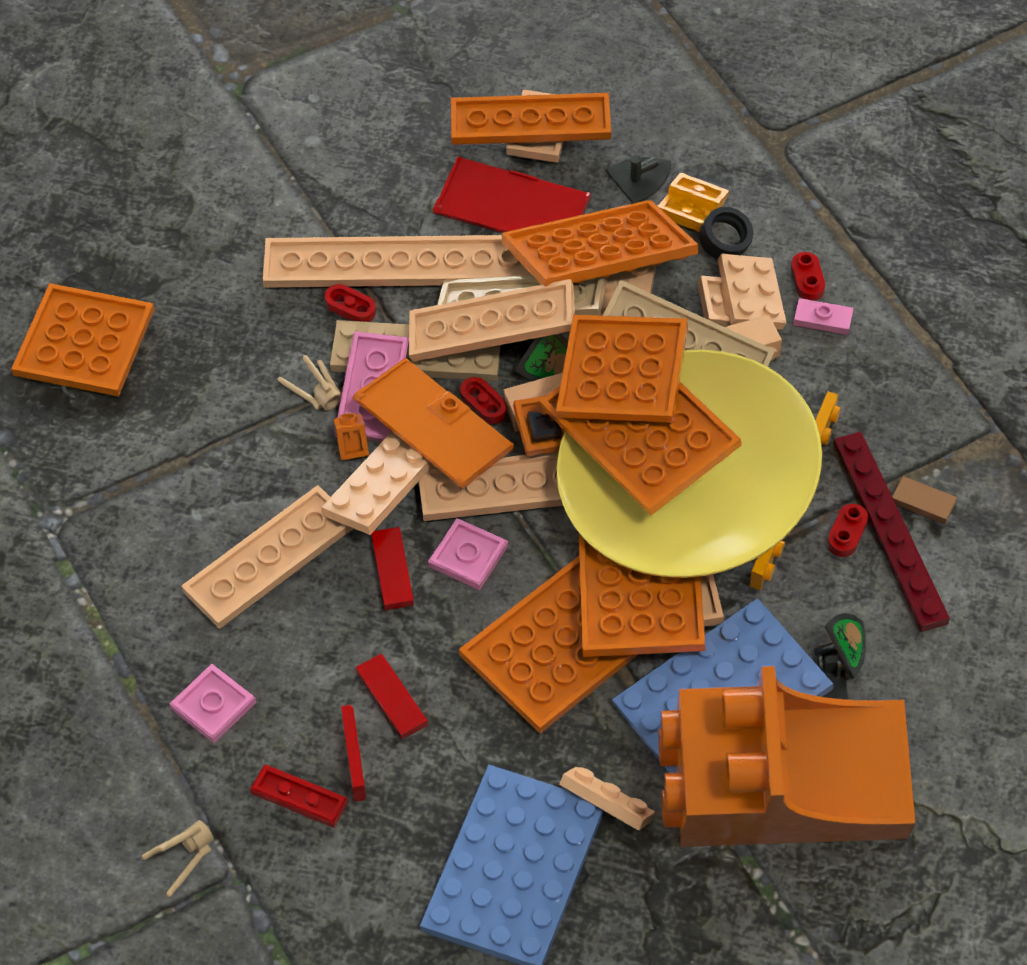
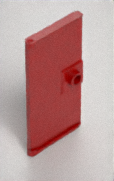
M457 157L441 194L433 207V214L504 233L584 215L591 198V193L544 181L520 172L508 171Z

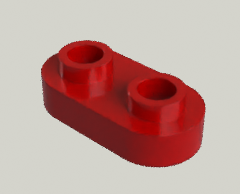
M810 252L796 254L792 259L791 271L797 293L802 299L817 301L823 297L825 292V280L819 259Z
M342 284L333 285L325 292V303L330 311L351 321L370 322L374 319L376 306L371 297Z
M470 377L462 382L460 386L461 399L476 415L488 424H497L504 420L507 414L506 402L485 380L479 377Z
M847 504L840 509L828 537V548L832 554L838 557H848L856 551L868 521V513L864 507L858 504ZM839 537L847 538V540H841Z

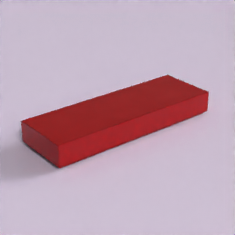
M400 527L373 531L371 536L385 610L414 606Z
M382 653L356 666V673L401 740L428 726V720Z
M352 705L341 706L354 802L364 801L366 791L354 708Z
M264 764L250 788L252 795L332 828H335L348 804V798L266 764Z

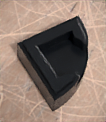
M540 412L527 413L533 442L562 437L563 432L556 421L553 422Z

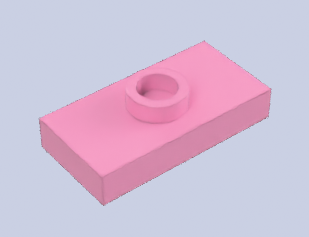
M799 298L793 325L848 335L854 308Z

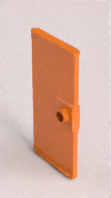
M407 358L402 359L371 383L357 391L353 396V400L462 489L507 455L514 447L512 442Z

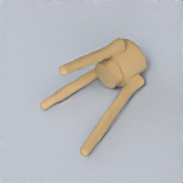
M307 355L303 356L304 362L319 382L313 390L315 393L314 397L282 377L277 379L285 387L310 402L317 410L323 407L326 411H329L341 402L342 393L336 387L322 360H318L317 364L324 378Z
M198 820L181 834L142 855V859L146 860L181 842L190 853L193 851L198 852L166 892L168 898L180 887L199 861L211 851L208 844L214 838L209 828L201 820Z

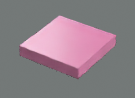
M456 518L429 559L428 567L481 590L508 548V541Z
M211 664L169 705L173 712L211 742L215 743L256 704V698Z

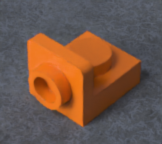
M345 413L339 418H335L334 425L341 460L369 456L362 414Z

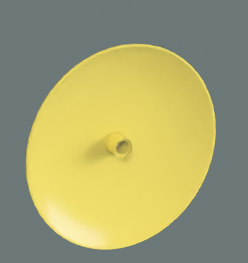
M684 350L680 382L741 439L742 446L654 514L650 515L566 431L563 435L557 460V484L566 514L579 534L595 550L621 566L641 573L671 578L707 576L736 568L758 558L784 539L803 517L815 495L822 468V447L817 423L809 406L800 393L786 379L769 367L752 359L723 351Z

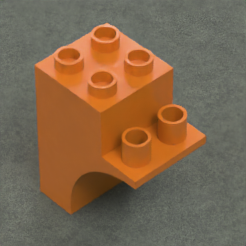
M762 666L757 686L679 689L676 710L661 711V729H658L660 767L676 766V773H664V790H662L663 828H680L681 847L908 839L916 823L904 700H844L814 696L793 690L782 684L776 678L775 666Z

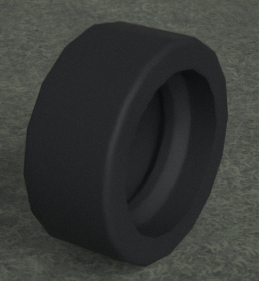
M719 207L712 210L700 226V244L707 254L717 260L721 254L742 256L752 243L754 235L753 226L748 217L740 210L732 207ZM726 223L731 225L740 235V243L736 246L721 243L712 232L713 224Z

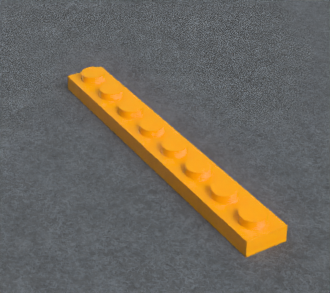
M829 391L815 420L821 438V446L822 444H828L832 429L829 427L831 422L837 423L841 407L837 406L839 394ZM781 540L773 548L756 559L751 571V588L761 591L765 580L771 581L775 570V564L772 563L775 557H781L785 541Z

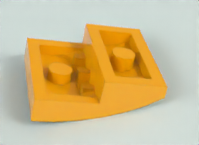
M680 173L670 184L668 195L658 207L675 223L699 232L700 226L709 213L723 206L729 190Z

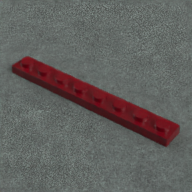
M862 432L834 438L833 445L862 507L868 513L869 523L920 632L948 625L950 617Z

